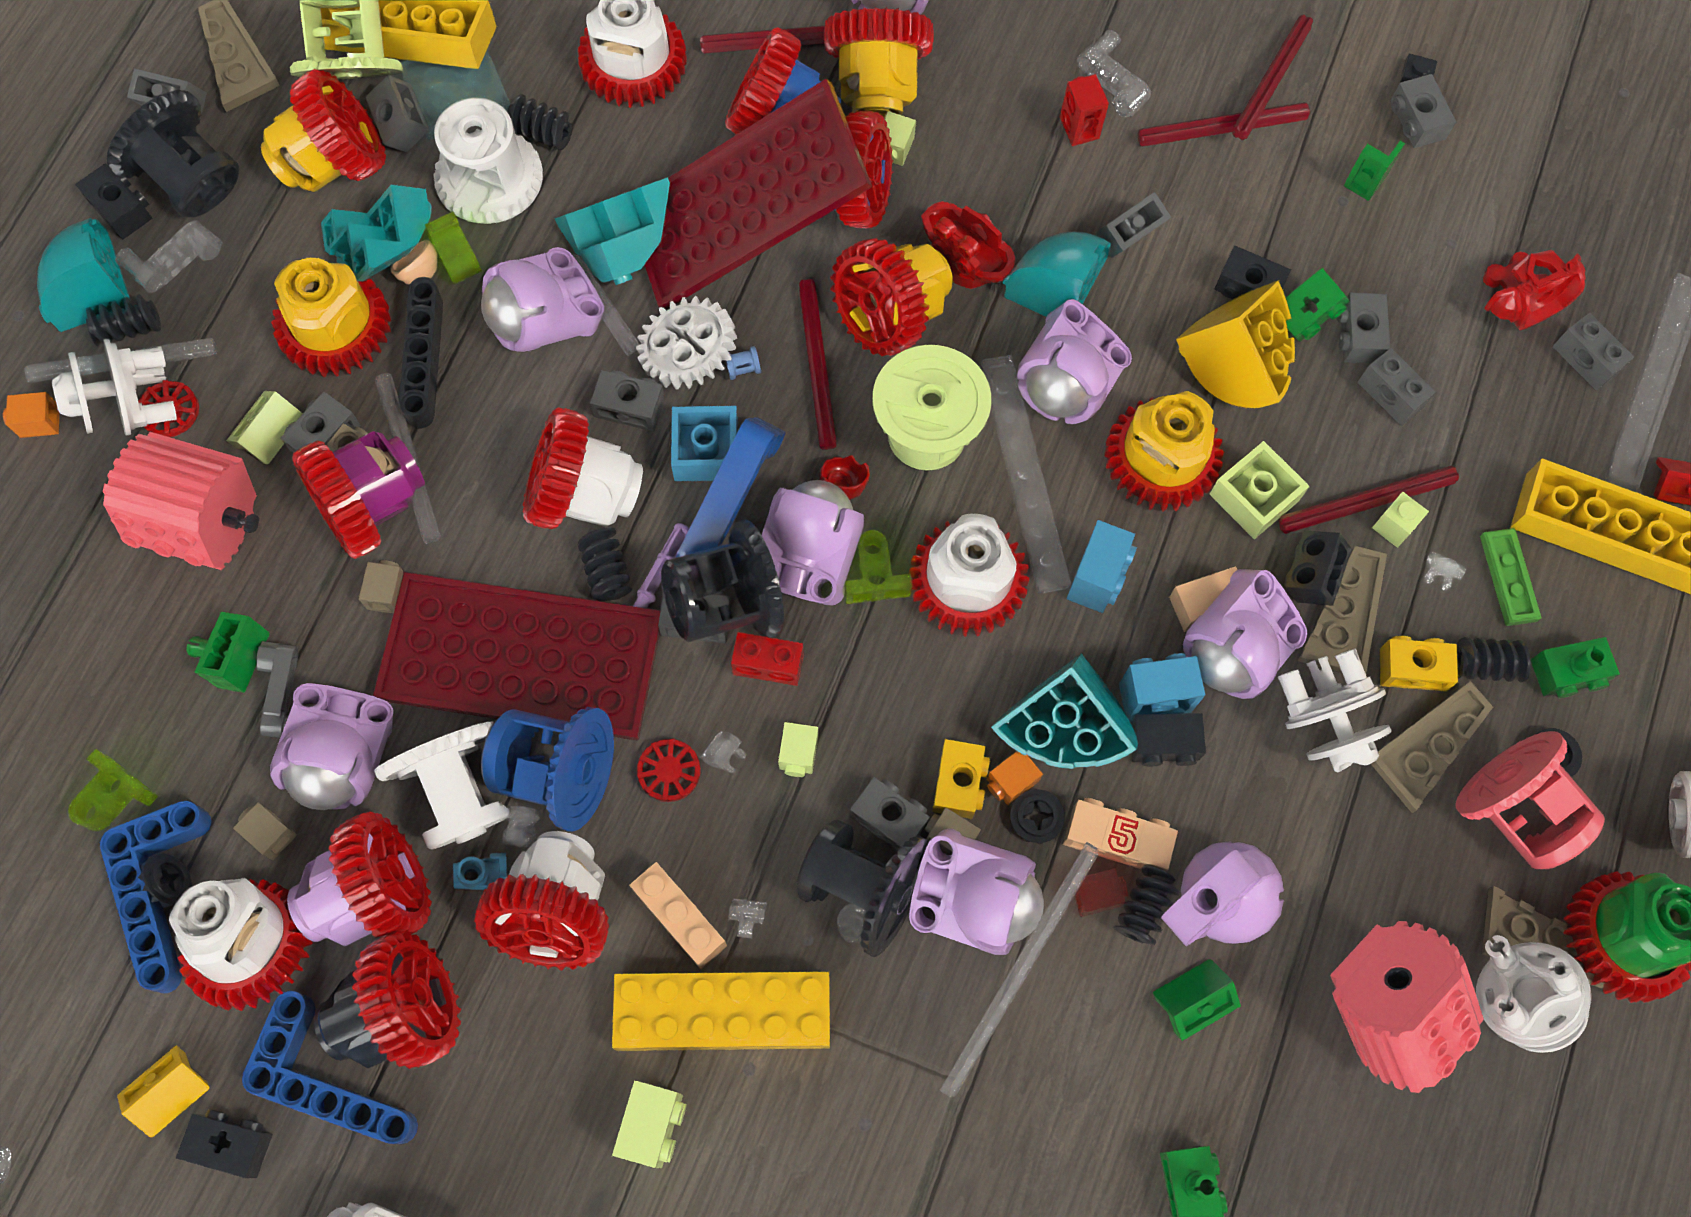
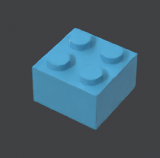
M736 406L672 407L671 467L674 481L714 480L738 432Z
M1098 520L1066 599L1101 613L1104 612L1108 603L1114 605L1126 579L1127 569L1131 565L1137 547L1132 546L1135 534Z
M1179 653L1170 655L1163 661L1153 662L1152 658L1135 660L1119 682L1124 712L1129 721L1132 720L1135 714L1191 713L1205 696L1197 656L1186 657V654Z

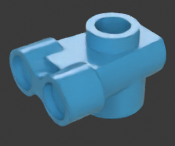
M490 853V858L485 859L467 857L461 862L453 863L454 889L484 890L487 889L489 883L495 882L498 878L506 879L507 877L506 853ZM468 872H475L478 875V878L473 881L466 880L464 877Z

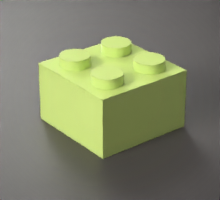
M1263 441L1217 480L1210 495L1253 539H1256L1298 503L1310 486Z
M634 1080L612 1156L653 1168H662L664 1162L670 1163L676 1140L671 1139L674 1125L681 1126L687 1105L681 1102L683 1095Z

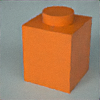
M47 392L7 396V408L3 410V420L5 425L20 438L59 434L60 412L56 401Z
M1017 751L990 771L987 777L989 782L987 787L998 801L1003 799L1009 805L1022 793L1036 785L1043 776V773L1027 754L1023 755Z

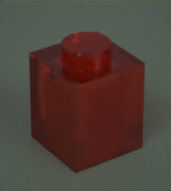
M1116 868L1075 878L1071 883L1080 917L1119 908L1126 902L1124 897L1128 896L1125 880L1122 876L1118 877Z

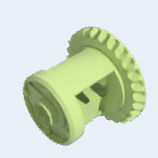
M299 0L306 60L293 62L290 66L292 76L301 77L313 69L328 71L331 76H337L338 79L385 76L403 72L402 64L398 60L384 58L378 0ZM360 7V10L332 12V19L350 30V35L335 38V45L351 48L364 47L365 53H347V57L338 59L326 58L324 36H330L331 32L329 27H322L320 8Z
M922 345L902 351L885 364L874 384L873 411L875 412L877 423L881 425L883 432L888 434V441L894 454L906 465L920 470L940 469L956 460L964 446H968L970 441L978 437L981 430L985 427L991 410L990 386L983 371L965 354L945 346Z

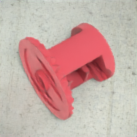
M1555 731L1543 732L1528 737L1497 755L1467 782L1458 795L1455 805L1457 811L1467 819L1480 820L1483 817L1490 818L1534 869L1554 868L1579 855L1599 836L1605 820L1601 811L1560 765V762L1565 759V754L1567 753V742L1560 733ZM1528 797L1541 808L1539 812L1553 824L1541 835L1537 833L1533 837L1529 834L1523 842L1515 832L1528 823L1527 820L1520 814L1507 824L1499 813L1510 809Z

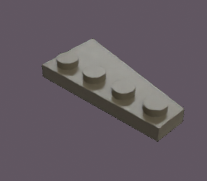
M1470 681L1379 750L1378 759L1371 763V765L1410 812L1414 813L1423 803L1430 790L1440 780L1447 767L1457 757L1467 740L1472 737L1492 710L1493 706Z

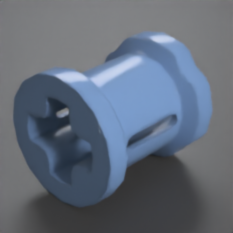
M751 346L748 351L730 354L732 359L726 361L730 380H734L737 375L750 372L761 373L755 346Z

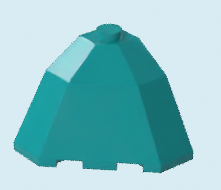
M667 177L555 219L559 229L584 267L601 282L614 280L615 285L633 279L631 273L641 270L657 248L662 238L670 182Z
M390 185L367 213L331 209L321 222L325 251L329 255H335L337 257L336 262L339 264L348 265L357 281H365L404 258L419 243L431 217L432 207L427 199L426 189Z

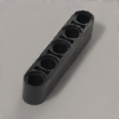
M428 277L416 278L411 282L408 289L399 408L409 425L417 429L428 427L433 422L435 416L443 314L442 297L435 282ZM425 295H430L428 298L421 299ZM429 322L427 325L419 327L420 324ZM421 350H427L421 355H416ZM419 378H425L420 383H414ZM422 406V409L418 412H411L414 408Z

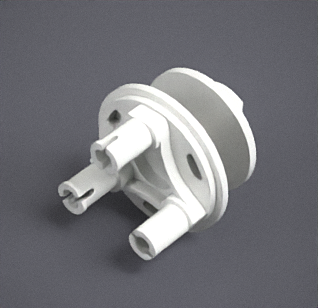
M104 339L112 380L82 384L74 352L68 353L72 372L61 373L52 380L60 414L70 417L83 415L87 434L93 433L86 400L116 396L125 435H131V430L147 426V424L177 420L173 401L142 406V402L138 403L135 390L140 385L159 383L166 380L163 368L166 367L161 346L130 351V348L117 350L116 343H110L109 339Z
M1356 648L1335 656L1347 683L1344 687H1342L1341 683L1337 684L1327 656L1318 658L1321 670L1318 669L1315 660L1306 663L1318 690L1315 692L1316 696L1314 698L1308 697L1298 669L1278 676L1289 703L1287 708L1290 716H1288L1289 721L1285 723L1287 729L1302 727L1330 718L1338 739L1316 747L1306 755L1308 760L1329 757L1335 772L1346 769L1352 763L1368 765L1375 762L1379 757V753L1374 741L1391 733L1389 725L1377 726L1356 733L1352 729L1346 712L1386 695L1384 688L1378 689L1377 685H1373L1371 678L1366 676Z
M1500 935L1492 937L1494 940L1493 944L1488 940L1485 944V950L1491 957L1482 969L1476 985L1477 1000L1487 1025L1503 1039L1533 1052L1557 1051L1576 1041L1587 1025L1591 1004L1590 984L1580 964L1567 952L1549 944L1529 942L1510 946L1508 940Z

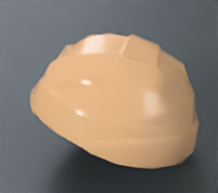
M429 240L420 241L407 256L392 265L391 272L397 280L408 285L419 277L431 279L437 270L438 263L435 246Z

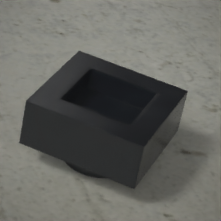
M1409 53L1404 63L1400 83L1432 74L1434 77L1437 61Z

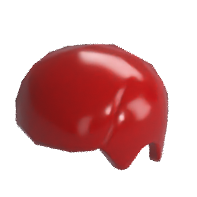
M853 455L844 458L833 457L828 459L819 471V480L838 486L848 496L849 500L861 495L870 477L868 464H859Z

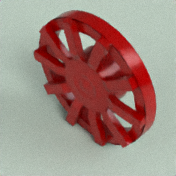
M163 380V382L152 387L149 386L140 400H138V403L142 402V406L173 401L177 420L165 421L164 430L155 429L159 423L144 426L148 432L167 437H174L187 431L194 424L199 413V402L196 395L188 386L181 382ZM169 388H176L172 396H169ZM163 390V397H160L157 392ZM182 390L189 394L177 400ZM153 396L157 401L153 403L148 400ZM191 400L192 408L182 407L181 404ZM190 413L189 417L184 422L181 419L182 414ZM177 421L180 424L177 428L170 429V423Z
M674 738L651 743L640 756L637 765V777L642 789L651 798L661 802H675L687 797L696 788L701 775V766L695 751L688 744ZM669 745L668 755L664 757L659 748ZM674 746L683 749L676 758L673 757ZM655 751L660 760L657 762L647 757ZM689 753L693 761L681 764V759ZM644 763L654 766L655 770L643 772ZM695 766L694 777L683 773V769ZM656 775L657 778L648 787L644 778ZM681 778L691 782L685 790H683L679 783ZM660 782L664 784L663 795L653 792ZM674 784L679 793L668 795L669 785Z

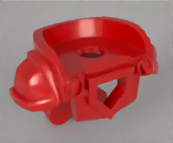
M941 201L928 207L921 215L924 230L932 242L931 246L939 251L947 260L952 272V282L973 289L986 283H999L1011 274L1015 265L1014 252L1002 240V233L993 225L987 214L978 213L968 206L961 209L955 204Z
M1553 250L1531 253L1530 255L1525 252H1516L1506 267L1500 264H1491L1483 276L1484 283L1493 288L1501 284L1504 289L1496 292L1487 302L1484 309L1491 311L1500 319L1509 320L1511 323L1514 322L1519 330L1527 329L1550 318L1568 307L1584 291L1586 270L1581 262V256L1577 253L1572 260L1564 263ZM1534 266L1548 268L1552 274L1549 276L1547 274H1534Z

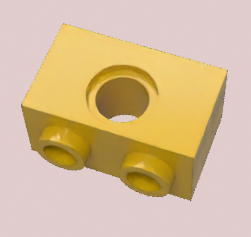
M1394 636L1380 648V686L1447 691L1458 683L1457 644L1444 643L1443 639L1438 638L1412 641L1411 637ZM1413 656L1422 661L1424 668L1414 663Z
M945 739L932 812L942 814L945 808H948L960 817L973 819L975 810H982L985 790H980L979 784L981 777H987L990 762L989 757H984L985 746ZM957 773H964L969 776L971 784L966 787L958 786L954 782L953 776Z

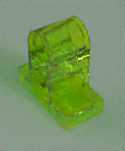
M454 211L425 224L426 235L435 246L437 254L454 285L482 272L479 262L459 226V221Z
M877 530L864 532L858 542V564L861 579L845 581L846 604L910 597L912 590L911 575L892 576L886 537ZM869 545H875L881 551L876 554H870L864 548ZM873 575H879L885 581L882 584L876 585L868 579Z
M95 749L86 760L98 768L99 772L72 800L68 808V814L72 822L91 831H100L108 827L133 798L149 807L157 799L158 795L110 756ZM120 779L118 789L111 792L112 784ZM95 806L94 815L90 819H86L89 809Z

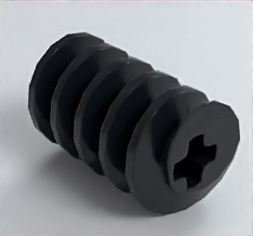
M519 94L507 110L515 133H523L528 138L533 137L537 142L544 141V144L547 146H555L556 149L563 150L569 143L572 135V124L568 122V113L562 111L558 116V109L554 106L547 112L546 103L542 102L537 107V101L534 98L529 99L526 103V96Z
M138 294L136 296L137 304L133 305L130 299L126 297L124 298V308H121L114 300L111 302L112 311H108L104 304H99V314H95L91 307H87L86 325L94 344L98 347L100 341L104 344V339H109L111 343L113 338L120 342L125 339V335L129 338H135L137 332L141 335H147L150 332V328L155 332H159L161 330L160 317L152 300L146 302L142 295Z
M604 527L591 531L584 535L577 544L579 551L582 552L581 559L585 564V573L589 576L587 581L589 586L592 587V598L599 601L616 600L632 591L631 587L622 586L630 581V577L627 574H620L627 569L625 563L617 562L623 558L622 551H612L620 545L618 539H610L617 533L613 527Z
M1464 637L1460 638L1456 643L1458 679L1461 678L1463 670L1466 678L1470 680L1474 679L1476 672L1480 680H1487L1489 674H1491L1494 681H1499L1503 675L1507 682L1513 681L1516 676L1519 682H1526L1529 678L1531 670L1530 653L1526 644L1521 640L1513 642L1500 640L1498 642L1495 639L1485 641L1482 638L1472 640Z
M1144 865L1141 869L1144 876L1136 879V885L1139 889H1132L1130 891V897L1133 901L1124 903V909L1127 913H1121L1118 916V922L1122 926H1114L1113 928L1136 942L1155 945L1156 940L1149 933L1150 931L1160 933L1162 931V928L1155 920H1163L1161 918L1164 914L1161 910L1162 906L1170 908L1174 904L1167 898V895L1179 896L1180 891L1173 886V883L1176 882L1173 876L1159 868Z

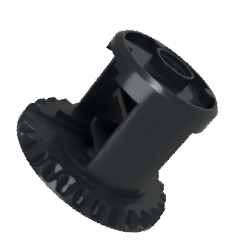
M174 90L161 94L142 105L116 132L107 152V164L116 175L121 178L126 176L130 179L133 176L139 177L143 172L148 174L170 195L171 206L183 217H197L215 208L229 195L239 177L238 163L228 153L216 152L196 132V126L200 124L199 118L202 116L201 105L193 94L185 90Z
M742 520L733 525L730 530L728 544L669 559L664 562L661 570V582L666 606L677 633L685 641H696L753 624L754 630L764 637H776L781 633L784 622V608L777 571L762 535L750 521ZM689 574L697 598L726 591L734 586L738 601L745 615L732 619L728 605L718 607L722 622L706 626L705 611L700 612L699 605L695 606L688 583L690 579Z
M836 819L827 823L819 831L805 855L797 879L798 897L805 902H810L811 900L815 902L816 900L823 901L829 893H832L864 909L865 914L860 944L864 949V953L871 957H877L893 941L910 911L919 867L929 841L920 836L910 838L908 841H905L903 847H899L898 852L885 864L851 848L854 836L853 827Z

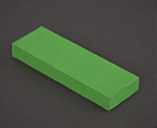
M1515 528L1484 532L1480 539L1505 625L1511 626L1539 621L1541 614Z

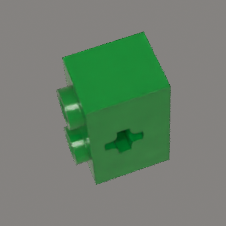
M1323 268L1318 270L1286 297L1291 319L1286 320L1287 328L1299 342L1304 338L1309 340L1321 330L1320 325L1327 319L1331 318L1333 320L1347 309L1345 305L1350 300ZM1311 302L1318 308L1315 313L1309 310L1308 304Z

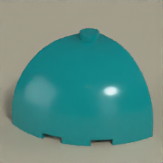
M89 218L68 226L58 233L45 248L38 266L37 289L41 304L39 305V310L46 323L51 322L60 332L86 324L87 307H91L95 314H99V304H104L108 311H112L111 302L115 300L121 308H124V298L128 297L130 299L110 234L97 219L92 220Z
M1063 232L1043 239L1026 252L1011 274L1003 280V284L1006 285L1004 298L1045 317L1067 300L1074 299L1083 304L1109 256L1111 243L1103 238L1084 232Z
M1082 653L1024 696L991 726L1002 740L1019 753L1027 754L1037 760L1046 762V765L1059 768L1074 769L1075 767L1102 766L1129 755L1137 750L1138 747L1135 731L1124 710Z

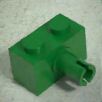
M221 612L210 638L193 636L189 641L197 643L199 646L187 644V653L190 657L200 658L195 673L217 688L245 693L257 665L259 646L262 641L267 642L270 632L249 616Z
M1606 637L1546 649L1531 659V664L1543 697L1557 694L1558 698H1565L1577 694V689L1588 687L1589 692L1601 690L1610 686L1608 681L1620 675Z
M1210 1146L1160 1152L1172 1217H1224L1223 1214H1227L1226 1197L1223 1191H1219L1218 1181L1216 1180V1176L1220 1175L1219 1161L1216 1153H1211Z

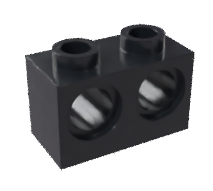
M1304 530L1301 541L1295 548V558L1291 570L1287 572L1285 577V588L1297 603L1334 605L1352 548L1342 534L1338 532Z

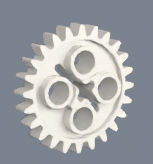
M695 296L692 302L688 303L685 297H683L681 304L678 306L671 301L669 310L666 311L662 307L659 308L661 314L659 317L650 315V319L653 322L652 325L642 326L646 334L637 337L641 345L636 346L640 354L637 358L646 374L657 382L661 381L665 388L672 382L675 389L678 390L682 382H685L688 389H690L694 380L703 385V377L707 375L712 379L715 378L713 370L715 368L724 370L721 361L731 360L732 358L728 351L736 349L733 340L737 339L734 323L726 309H721L718 302L712 305L709 298L704 299L700 303L698 297Z

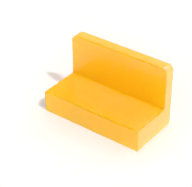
M176 1045L117 1095L121 1114L149 1137H154L208 1091L209 1084L190 1067L186 1053Z

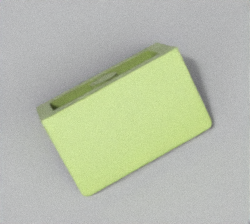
M264 391L226 441L236 449H245L263 464H269L284 445L281 437L284 435L286 428L292 422H296L303 413L277 392Z

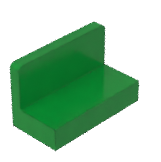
M1400 140L1389 156L1367 143L1352 168L1344 187L1369 201L1389 174L1406 143Z
M1211 959L1206 960L1153 992L1155 1000L1168 1013L1173 1030L1181 1041L1241 1007L1233 980Z

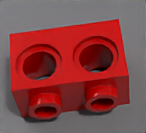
M1096 74L1087 77L1080 76L1067 83L1060 120L1072 146L1100 139L1109 102Z
M737 632L731 661L733 675L798 686L804 656L803 643Z

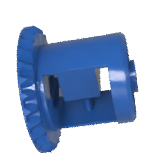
M592 707L579 710L577 714L571 716L570 722L516 709L506 711L495 721L484 744L481 770L486 787L492 793L547 806L546 809L550 812V819L561 830L573 832L582 828L598 808L608 784L614 753V735L610 718L602 709ZM538 727L543 728L541 739L543 744L552 743L553 731L561 733L549 762H540L544 760V756L541 755L529 756L531 739L535 736L534 732H539Z

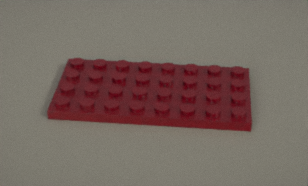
M827 78L668 178L670 186L661 242L644 264L658 307H662L665 310L669 309L671 301L675 304L679 303L683 297L687 298L872 188L834 87Z
M404 572L373 696L389 703L498 719L508 710L516 709L570 722L571 716L577 714L581 709H586L587 707L599 708L605 711L610 718L614 737L639 741L660 635L658 624L661 611Z

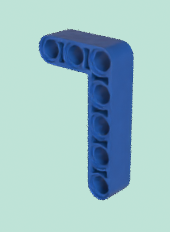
M758 417L745 419L710 486L676 558L723 544L764 460L776 454L784 439L785 431Z
M190 801L175 803L113 827L104 833L100 841L102 857L137 980L144 989L164 994L174 991L179 986L182 979V974L179 971L181 968L163 906L160 901L151 902V894L149 891H142L145 883L138 877L143 871L141 865L150 856L199 838L210 829L211 816L209 813ZM195 812V820L191 825L185 827L186 817ZM161 825L160 835L152 840V831ZM127 839L126 848L118 853V845L122 840ZM136 870V879L133 883L127 885L128 875ZM145 902L146 910L142 916L137 918V907ZM154 934L155 944L150 950L146 951V940ZM164 967V979L156 984L154 980L155 973Z
M287 991L280 994L274 1001L243 1072L242 1082L246 1091L385 1143L405 1144L411 1141L418 1129L417 1119L412 1113L292 1070V1066L313 1020L316 1008L312 998L296 991ZM299 1000L301 1003L300 1012L297 1016L290 1018L288 1008L293 1001ZM283 1034L286 1039L285 1047L282 1051L276 1053L273 1048L274 1040ZM268 1069L271 1076L270 1082L266 1087L260 1088L258 1077L262 1071ZM301 1081L304 1086V1092L301 1098L295 1101L291 1096V1089L296 1082ZM330 1093H334L338 1101L337 1106L332 1112L328 1113L324 1108V1100ZM363 1105H368L371 1109V1117L366 1124L361 1125L357 1120L358 1110ZM400 1116L404 1120L405 1129L399 1137H394L390 1131L392 1121Z

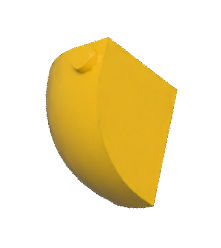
M1279 280L1252 290L1218 307L1195 322L1176 339L1181 355L1185 357L1189 368L1198 382L1208 392L1226 403L1244 408L1265 407L1279 403L1288 390L1291 382V377L1287 375L1289 363L1294 362L1295 344L1294 338L1288 337L1286 320L1291 319V315Z

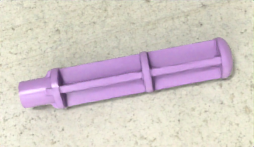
M681 523L675 524L670 537L661 553L658 554L657 560L643 585L637 591L638 598L633 607L647 608L651 602L656 600L654 593L661 582L662 566L666 560L676 558L690 529L688 526Z

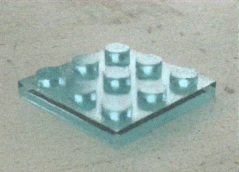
M488 49L479 69L411 60L400 62L403 68V72H401L405 82L411 84L429 128V132L426 134L428 140L435 138L434 130L439 116L450 105L460 100L484 98L496 102L506 111L511 105Z

